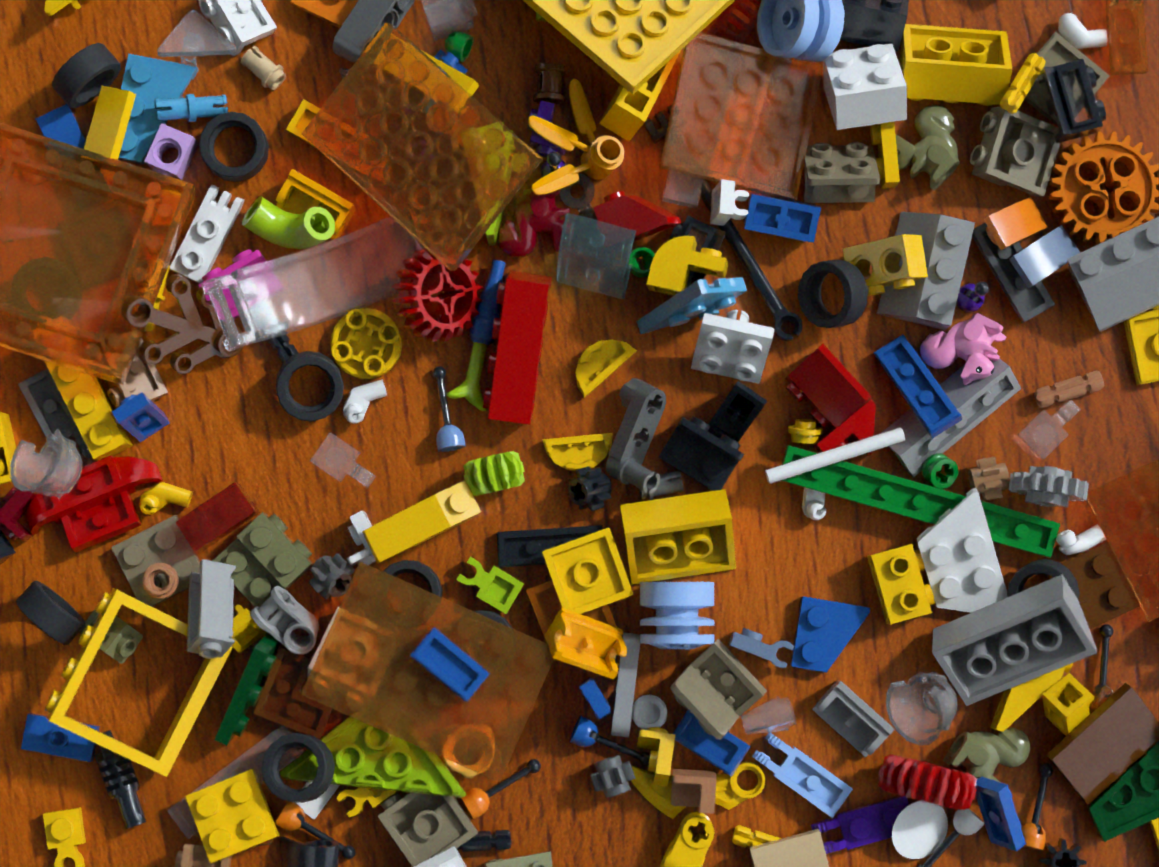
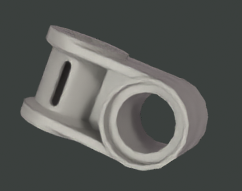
M275 586L271 590V596L260 607L256 606L251 611V616L255 623L275 637L292 653L305 654L314 647L319 629L317 618L299 604L284 588ZM301 628L310 635L301 637L296 635L293 630Z

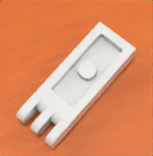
M214 185L210 186L170 266L171 270L199 284L204 282L202 277L210 272L244 203L243 199L236 197L231 208H228L227 205L232 194L227 191L222 193L218 202L214 201L219 191V187Z

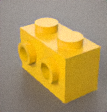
M909 544L867 556L886 624H894L932 613L930 605L935 604L930 585H924L920 571L925 570V566L919 549L914 550L913 545Z

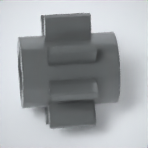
M338 553L333 558L331 556L319 558L310 569L314 578L309 581V584L326 600L330 595L333 597L343 596L350 590L353 584L352 578L349 575L355 569Z
M616 755L594 763L597 772L590 774L595 792L603 789L605 798L631 790L628 781L635 779L630 761L622 763L620 755Z

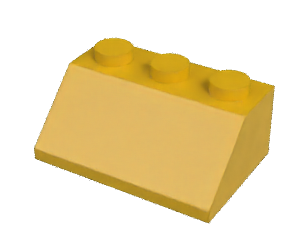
M905 24L901 39L899 65L907 85V98L915 101L930 99L943 100L947 103L970 102L984 106L1000 105L1002 98L1009 88L1012 74L1007 31Z
M726 489L620 505L631 585L639 584L640 582H653L736 569L732 516Z

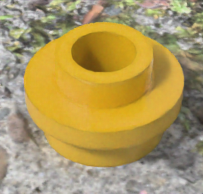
M796 419L795 425L788 426V433H791L792 442L814 444L819 443V435L823 434V428L816 426V420Z

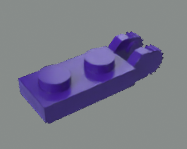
M898 796L836 814L837 817L811 824L812 830L819 829L820 833H824L840 826L843 838L824 842L826 854L844 848L847 850L892 838L894 822L909 803L907 797Z

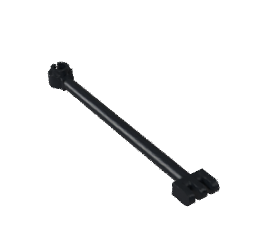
M672 104L666 107L668 114L673 119L672 121L668 122L660 111L655 114V118L661 126L660 128L656 129L649 118L646 119L643 125L655 144L665 138L711 213L713 189L677 132L685 126V122ZM731 219L724 226L718 225L720 230L727 232L725 238L771 311L775 320L774 332L776 336L783 341H793V336L798 338L803 327L802 320L797 314L788 312L786 307L783 306ZM790 322L793 324V336L782 331V323Z

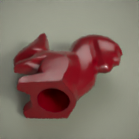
M532 189L523 190V195L515 204L513 220L504 221L503 228L499 229L498 244L505 254L516 258L528 256L536 246L537 233L541 232L550 233L556 252L562 250L563 244L575 234L576 225L570 220H561L562 216L570 213V208L556 207L555 196L561 192V189L544 195H536Z

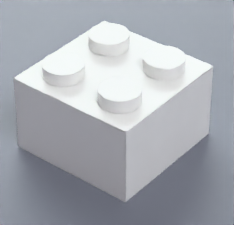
M892 43L884 45L875 44L870 47L850 50L841 49L832 52L830 56L823 60L824 90L837 130L907 120V85Z

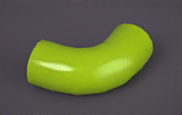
M262 196L253 202L242 220V225L257 236L270 243L292 249H308L322 244L331 238L335 231V221L332 215L322 207H312L302 214H293L275 206Z

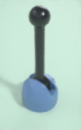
M437 366L433 369L432 375L437 380L444 426L437 433V449L439 452L459 450L466 447L463 432L458 427L451 425L444 383L446 370L441 366Z

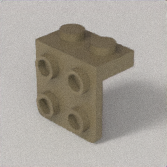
M719 639L690 663L671 685L676 701L694 714L701 728L706 733L713 735L719 740L727 734L736 720L767 692L761 683Z

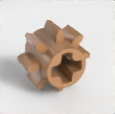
M995 457L976 460L977 468H971L968 471L971 489L977 488L978 493L982 494L983 501L1003 498L1001 490L1009 489L1010 482L1006 464H996Z

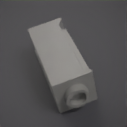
M202 559L200 561V573L191 572L189 575L187 652L198 653L204 658H221L234 644L235 639H231L233 637L234 579H231V574L236 569L235 565Z

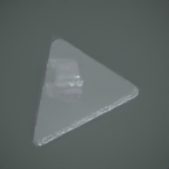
M191 10L160 45L157 52L160 57L181 56L182 64L195 68L197 66V56L203 58L205 55L235 54L236 46L196 10Z

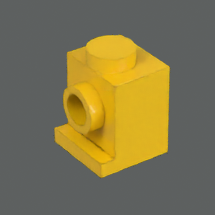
M1070 673L1042 693L1045 716L1065 736L1071 733L1090 715L1089 706L1094 700V696Z

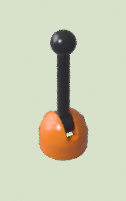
M532 759L527 763V767L487 791L479 788L465 791L467 795L461 799L473 819L486 812L491 796L527 774L539 772L541 764L538 760Z
M1044 763L1039 768L1042 776L1032 821L1021 827L1026 842L1024 847L1042 851L1045 848L1046 833L1038 823L1048 778L1054 772L1053 766L1049 763Z
M287 801L275 821L277 826L287 831L303 828L321 840L336 841L305 822L304 810L295 802ZM339 843V851L342 857L346 860L352 859L356 853L354 847L350 845L344 846Z

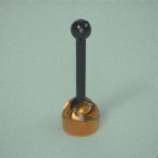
M1104 624L1099 629V633L1102 636L1099 684L1089 691L1094 696L1089 709L1096 710L1114 693L1106 685L1109 640L1114 633L1113 627L1109 624Z

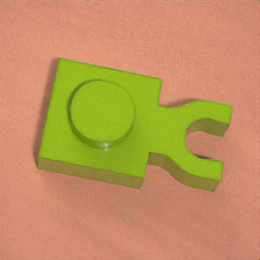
M470 557L467 563L476 568L475 577L467 579L462 574H459L457 580L465 585L478 586L480 590L476 597L507 614L523 588L524 583L496 566H493L490 573L483 569L479 561Z

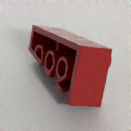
M510 271L506 278V283L499 282L497 304H503L501 318L494 319L492 339H498L497 353L490 352L487 372L488 374H494L492 388L486 387L483 401V408L489 409L488 419L531 424L539 375L538 365L540 364L543 346L542 335L548 311V290L551 289L552 276Z

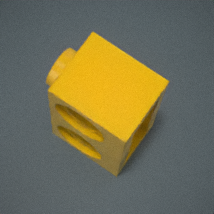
M902 234L843 249L844 260L856 266L864 276L868 289L867 296L885 293L884 287L891 285L894 286V289L914 287V280L928 277L922 235ZM902 257L903 264L900 269L899 260ZM870 265H872V274H871V275H870V272H869Z

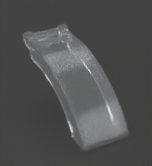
M408 212L381 219L372 225L318 246L237 269L231 274L207 280L201 286L204 294L209 295L226 338L223 340L226 351H233L249 344L278 337L347 314L352 309H361L397 295L398 291L391 287L395 283H400V279L395 272L405 269L402 261L406 258H412V253L424 248L411 214ZM229 288L246 332L239 334L223 289Z

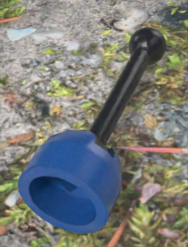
M579 716L571 733L570 743L581 747H589L598 742L640 760L643 766L649 765V752L640 753L600 736L594 722Z

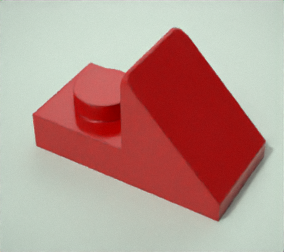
M869 400L814 446L817 452L821 453L850 444L846 439L849 436L855 442L874 436L876 404L873 400ZM868 452V453H865V454H866L867 456H870V455H872V452Z

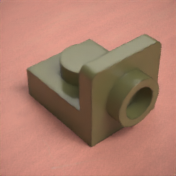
M95 610L85 621V627L79 632L81 635L87 625L93 627L99 613L95 612ZM116 615L99 649L122 664L136 650L143 635Z

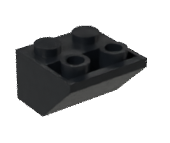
M842 0L844 28L840 40L868 46L892 43L894 50H899L908 16L909 0Z

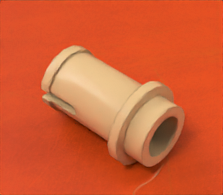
M253 46L252 50L249 49L241 59V63L262 80L261 85L264 88L269 87L271 90H275L286 78V74L283 72L284 68L281 65H275L256 46Z

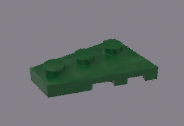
M267 632L254 647L214 739L226 746L235 735L238 737L243 735L250 720L246 713L250 706L254 707L263 691V687L260 684L264 676L269 675L277 657L274 655L280 642Z
M1159 741L1087 807L1101 841H1108L1159 817Z

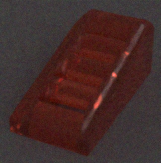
M735 0L719 15L701 42L727 62H730L757 27L759 9L755 12L743 3L742 0ZM762 0L749 1L759 8ZM735 9L740 11L750 19L749 23H745L733 14V11ZM726 20L742 31L739 36L724 25ZM718 31L733 42L731 47H728L715 37Z

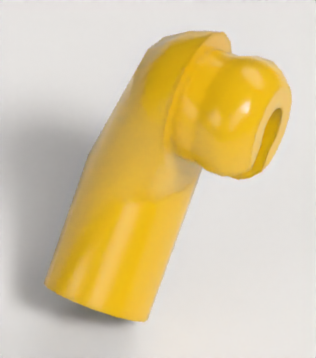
M164 482L159 483L141 495L139 502L140 511L146 515H152L169 503L188 508L193 491Z

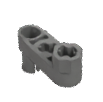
M632 378L620 390L621 404L627 410L609 452L606 472L609 476L623 484H632L642 489L645 493L651 494L658 488L660 476L658 473L643 467L642 463L665 409L666 395L662 390L638 378Z

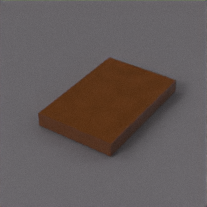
M1124 683L1046 755L1080 798L1089 805L1159 741V722L1134 689L1127 683Z

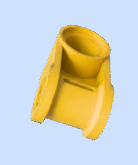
M698 811L685 815L674 839L664 854L660 867L703 866L705 855L714 838V827L707 815ZM699 822H702L704 831H706L705 834L698 833L695 838L692 837L691 830L689 829L690 825L696 827Z

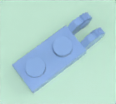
M769 732L765 739L774 748L786 753V758L778 766L763 752L756 750L752 757L774 772L773 775L833 818L853 788L794 746L791 748Z

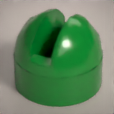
M452 32L444 42L445 50L447 53L450 52L457 57L459 61L464 62L472 50L474 38L472 35L464 32Z
M639 247L630 253L628 267L634 276L639 278L649 276L651 263L655 255L654 252L648 248ZM637 258H642L645 270L640 269Z

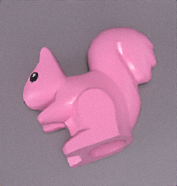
M977 313L971 319L955 324L947 333L938 331L935 334H929L921 343L920 356L927 365L935 369H943L950 366L958 357L964 359L966 363L962 370L961 378L963 379V384L968 385L972 381L984 379L992 375L994 365L990 360L998 361L1000 356L997 355L998 350L992 347L991 344L993 341L1003 342L1007 337L1001 333L1003 330L1002 325Z

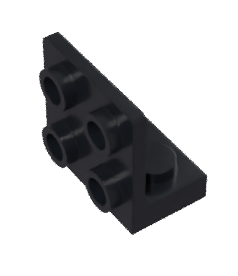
M691 416L690 420L682 417L658 458L711 491L721 490L735 466L744 456L743 453L738 451L741 445L724 434L717 438L707 432L710 426L695 416Z

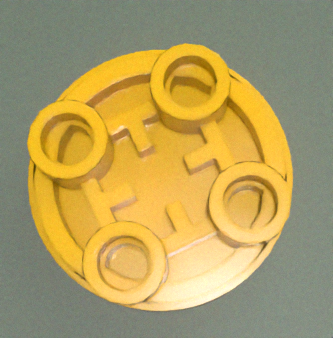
M370 308L352 309L338 321L333 329L331 336L332 356L339 367L353 377L359 379L378 378L395 366L401 354L402 340L398 327L389 316L381 311Z

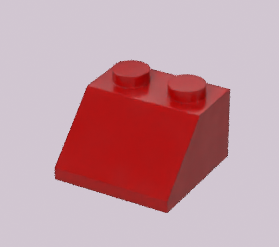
M821 344L785 378L789 383L786 389L799 403L803 400L808 403L813 409L810 415L823 429L829 426L831 430H834L872 397L824 344Z

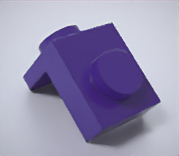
M541 100L539 109H532L530 116H537L552 123L555 106L553 103ZM529 124L527 125V129L532 130L530 147L536 149V154L547 157L549 153L557 152L564 156L566 150L550 143L538 135Z

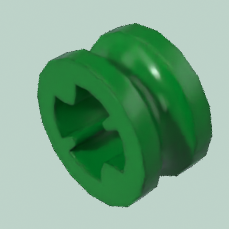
M941 453L929 456L922 467L924 479L940 489L950 487L957 479L959 472L956 462Z

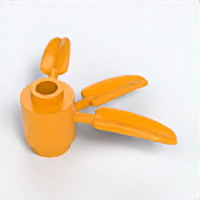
M575 78L569 84L570 105L577 130L580 134H587L590 146L578 141L576 134L537 116H530L528 118L529 126L550 143L570 152L575 147L584 151L581 156V165L574 168L573 165L567 164L532 184L531 189L536 195L555 192L579 180L578 173L582 171L593 179L607 178L624 160V148L617 138L600 136L595 139L593 132L596 130V124L583 88Z

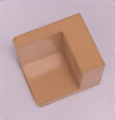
M673 769L671 804L673 806L700 807V813L714 814L716 771Z

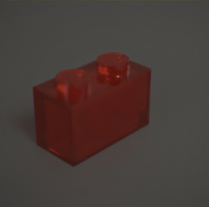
M234 482L175 523L193 550L202 553L260 514L242 485Z

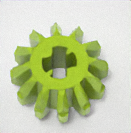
M514 451L468 461L464 465V479L474 496L518 487L525 482L523 462L520 460L519 453Z

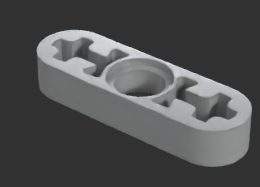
M623 632L627 655L626 657L620 656L611 735L629 738L640 650V634Z

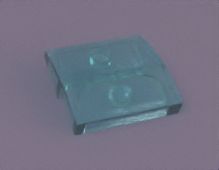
M566 213L559 248L557 282L624 299L632 264L628 263L636 230Z

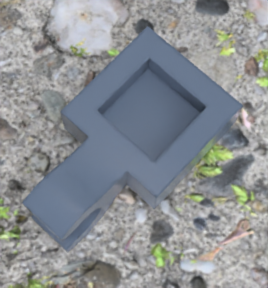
M743 628L741 634L737 632L732 633L728 645L769 660L777 667L786 668L787 663L778 660L776 652L781 647L793 650L794 646L790 642L780 640L768 645L761 642L762 634Z

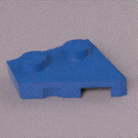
M802 596L790 666L827 673L869 615L870 608Z

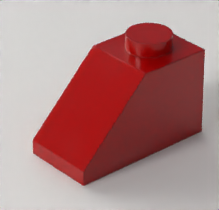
M624 191L605 196V203L594 207L606 247H622L681 224L680 217L639 196L625 195Z

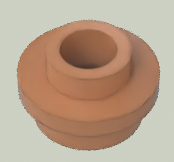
M155 563L144 572L142 583L145 591L150 596L160 599L167 598L177 590L179 576L171 565ZM159 574H164L167 577V584L162 588L158 587L155 583V579Z

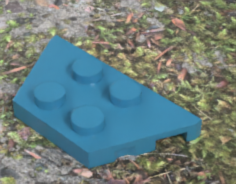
M743 277L719 278L713 281L714 284L710 285L707 284L706 279L697 280L636 321L640 334L667 326L675 327L682 325L696 317H699V320H703L704 313L719 315L720 309L736 304L735 298L747 291Z

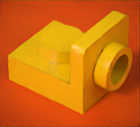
M649 727L647 730L641 729L639 731L637 747L651 749L648 772H654L653 784L667 786L670 777L675 735L668 734L667 730L659 727Z

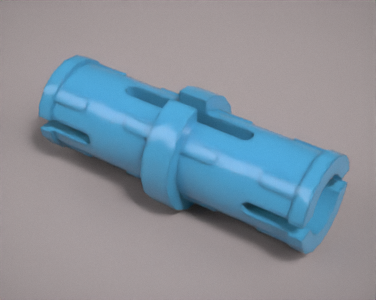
M186 94V98H155L154 109L169 108V110L155 112L156 121L187 119L188 122H196L197 118L216 117L217 115L227 113L228 107L214 108L213 105L227 104V97L225 94L207 97H195L194 94Z

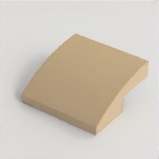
M819 829L749 847L755 867H829Z

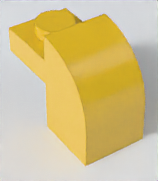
M694 236L673 238L664 243L654 255L647 287L650 291L675 296L687 287L690 271L725 278L728 268L727 258L721 257L722 252L710 248H701L700 252H696L697 242Z

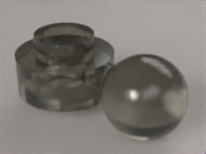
M578 173L579 180L561 189L560 198L567 207L578 210L577 227L579 231L584 235L594 236L601 232L594 208L590 204L594 198L595 188L589 177ZM578 185L583 188L584 194L581 198L571 196L570 190L573 186Z

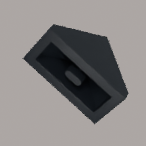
M737 381L708 423L710 428L707 432L717 438L724 434L738 443L767 400Z

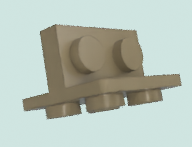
M852 142L848 145L816 143L812 146H803L802 154L805 165L804 203L875 202V188L880 183V175L872 145Z

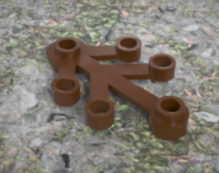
M179 274L169 277L166 289L176 297L184 318L153 308L150 301L139 295L128 297L122 304V316L133 326L143 327L150 322L177 331V333L159 342L148 340L141 345L139 354L149 364L159 363L165 355L196 339L207 341V343L190 353L178 350L170 357V366L180 374H187L195 365L214 355L222 358L234 357L244 347V336L241 329L227 322L220 303L221 294L219 290L211 285L200 287L196 298L201 305L208 309L214 328L202 324L190 293L191 283L187 278ZM182 281V288L179 291H175L176 283ZM212 291L211 300L205 302L206 294ZM135 304H138V311L134 314H131V309L133 308V306ZM229 335L228 341L222 344L224 337ZM156 347L155 354L152 357H148L149 350ZM186 357L185 364L182 367H178L180 359Z

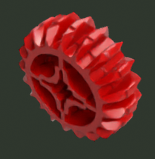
M429 246L426 249L417 250L412 253V258H406L402 261L405 269L395 272L400 279V283H395L391 286L398 291V297H395L392 302L400 304V310L396 313V316L400 318L406 317L403 327L413 329V336L418 338L424 337L429 342L437 340L446 342L463 335L464 329L473 327L471 318L479 315L475 306L483 301L477 297V291L481 290L483 286L475 283V279L480 273L470 271L473 261L462 259V252L452 251L447 246ZM438 291H445L444 294L437 295V297H431V294L438 293Z
M893 754L884 757L883 765L880 766L878 774L880 776L878 785L884 791L948 808L966 810L971 807L972 800L976 794L975 786L977 779L972 774Z

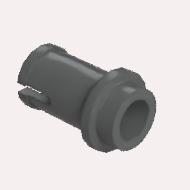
M680 470L659 474L660 484L651 494L645 493L642 489L638 488L641 499L648 498V500H653V497L684 492L683 481L680 480Z

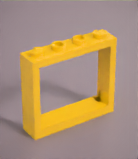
M113 588L110 594L105 592L101 601L98 602L95 612L99 613V616L93 627L87 625L78 642L83 647L77 658L71 657L68 660L61 675L66 680L60 691L53 690L48 698L49 701L44 709L48 711L46 718L48 721L167 777L233 647L231 646L221 658L204 659L155 757L65 716L121 604L187 636L188 624Z

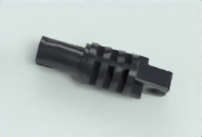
M111 730L102 732L103 734L114 738ZM100 746L102 753L96 754L95 759L108 796L112 800L116 799L126 829L146 822L136 793L140 785L131 760Z

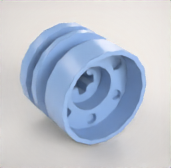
M640 582V606L656 609L655 617L640 620V625L656 626V634H640V643L650 644L660 649H695L706 644H714V634H699V626H714L713 619L699 617V609L714 606V582Z

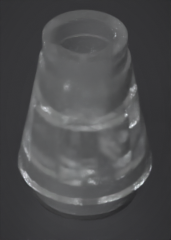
M777 696L741 715L747 735L789 730V726L796 724L793 707L788 697L780 699Z

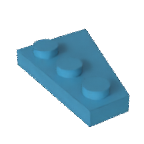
M128 53L121 89L135 93L136 98L118 160L139 164L145 163V158L160 124H166L167 120L156 121L155 112L169 110V108L154 109V99L183 98L184 91L199 71L196 66Z

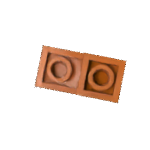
M1032 197L1019 201L984 218L987 225V235L995 245H998L1000 250L1048 228Z

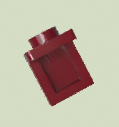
M22 484L20 488L17 485L14 486L2 500L5 505L0 510V522L2 523L0 530L14 541L18 537L21 540H29L33 536L31 532L18 522L27 511L31 501L39 493L31 485Z

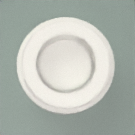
M655 695L641 696L633 704V721L643 730H647L649 727L660 728L666 721L667 707Z

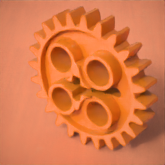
M1101 131L1096 133L1094 142L1088 136H1084L1081 139L1082 147L1075 142L1071 143L1068 147L1071 155L1063 152L1058 157L1064 165L1055 164L1052 168V171L1059 177L1052 178L1048 182V185L1057 188V191L1051 193L1048 197L1051 200H1059L1060 203L1052 211L1053 213L1063 212L1065 214L1060 225H1065L1069 222L1073 224L1070 232L1071 235L1076 234L1079 230L1083 231V242L1085 243L1093 235L1096 236V244H1101L1105 241L1106 237L1111 239L1154 219L1149 212H1159V204L1154 202V200H1159V190H1156V187L1159 186V177H1154V173L1159 169V164L1150 166L1148 161L1152 158L1153 152L1142 155L1140 153L1143 146L1142 142L1134 147L1129 146L1130 135H1127L1121 142L1117 141L1115 131L1109 135L1107 140L1104 139ZM1100 159L1105 160V173L1103 171L1102 164L1099 161ZM1115 162H1122L1128 167L1129 174L1127 177H1121L1115 172ZM1085 166L1093 171L1094 180H1083L1079 174V167ZM1104 182L1106 187L1113 188V192L1109 195L1106 190L1100 189ZM1120 196H1127L1133 201V211L1122 209L1119 204ZM1085 201H1093L1098 205V216H1091L1085 211ZM1108 205L1110 207L1111 213L1114 216L1113 219L1108 218Z

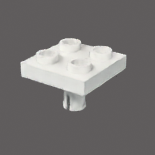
M731 310L728 312L727 317L704 313L691 369L760 384L773 339L774 328L749 323V316L744 311H741L740 321L736 320L738 310Z

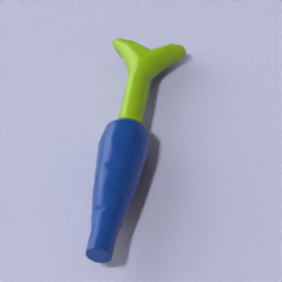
M492 260L488 278L479 297L483 301L476 306L479 315L472 319L473 327H470L469 336L474 344L466 379L460 386L446 395L452 399L464 397L473 406L482 411L487 409L483 408L484 400L479 383L487 346L495 340L492 339L494 319L499 318L501 304H497L499 282L502 283L506 264L498 260Z

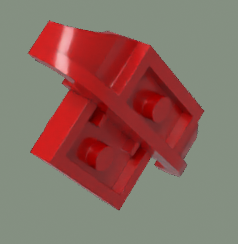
M110 455L46 482L47 486L34 497L26 512V519L31 534L39 533V528L49 522L55 521L58 525L63 523L71 549L77 553L141 526L130 494L137 492L135 486L140 484L163 481L158 465L136 457H113Z

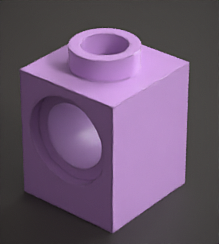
M161 123L144 162L152 168L151 174L159 179L171 182L173 177L183 181L199 143L193 136ZM169 148H177L179 152L177 159L172 163H163V153Z

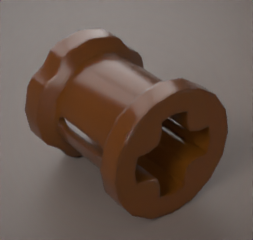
M557 63L536 64L535 73L538 74L537 93L533 95V101L540 103L542 100L554 105L564 103L565 96L561 94L565 66Z

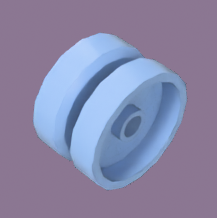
M762 0L757 17L759 42L767 53L776 57L796 58L797 60L807 62L823 61L830 56L838 45L844 28L842 0Z

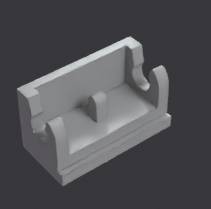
M839 680L831 686L812 708L816 714L864 757L868 754L872 755L895 730Z

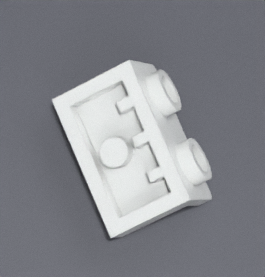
M199 0L202 13L205 17L210 18L217 30L220 43L225 48H228L232 56L240 54L245 45L273 34L277 28L261 0Z

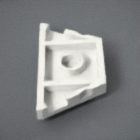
M977 488L968 491L966 498L952 510L949 508L939 517L938 522L934 526L928 527L916 538L938 608L972 613L1007 598L1006 586Z

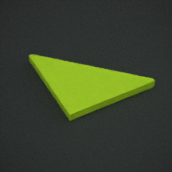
M387 687L377 694L372 705L366 703L321 739L333 755L335 769L331 784L460 798L467 795L399 702H395L394 694ZM308 749L279 773L286 780L313 782L317 776V759L313 752Z

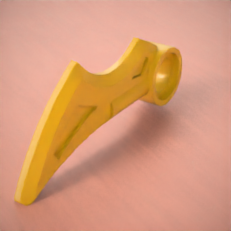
M745 761L740 763L733 776L716 774L715 804L730 810L746 799L759 795L765 787L766 780L760 766L753 762ZM631 766L635 779L631 780L632 783L658 810L674 819L679 812L687 807L673 806L671 804L672 775L669 777L667 786L654 785V772H648L647 770ZM743 770H752L756 773L758 782L753 789L744 790L738 785L737 777Z

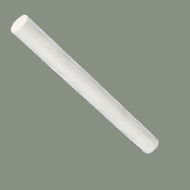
M901 427L765 470L766 478L769 484L903 442L905 441V435Z

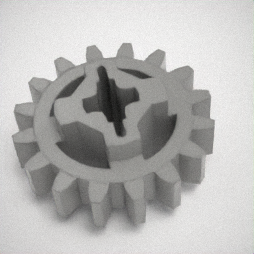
M1029 466L1028 473L1013 472L1010 474L1009 491L1025 495L1026 503L1045 507L1067 508L1069 501L1087 500L1089 483L1072 478V471L1049 466Z

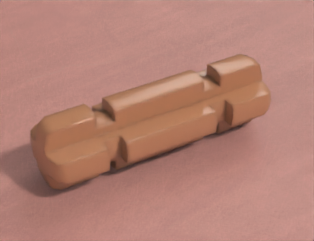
M1099 371L1089 372L1083 378L1076 376L1054 383L1051 388L1049 386L1038 388L1034 392L1035 400L1039 408L1053 405L1054 401L1060 403L1083 396L1086 391L1089 393L1099 391L1104 387V380Z

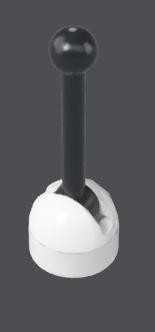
M969 808L966 810L958 809L953 818L955 830L923 865L920 864L916 867H931L960 834H975L985 823Z

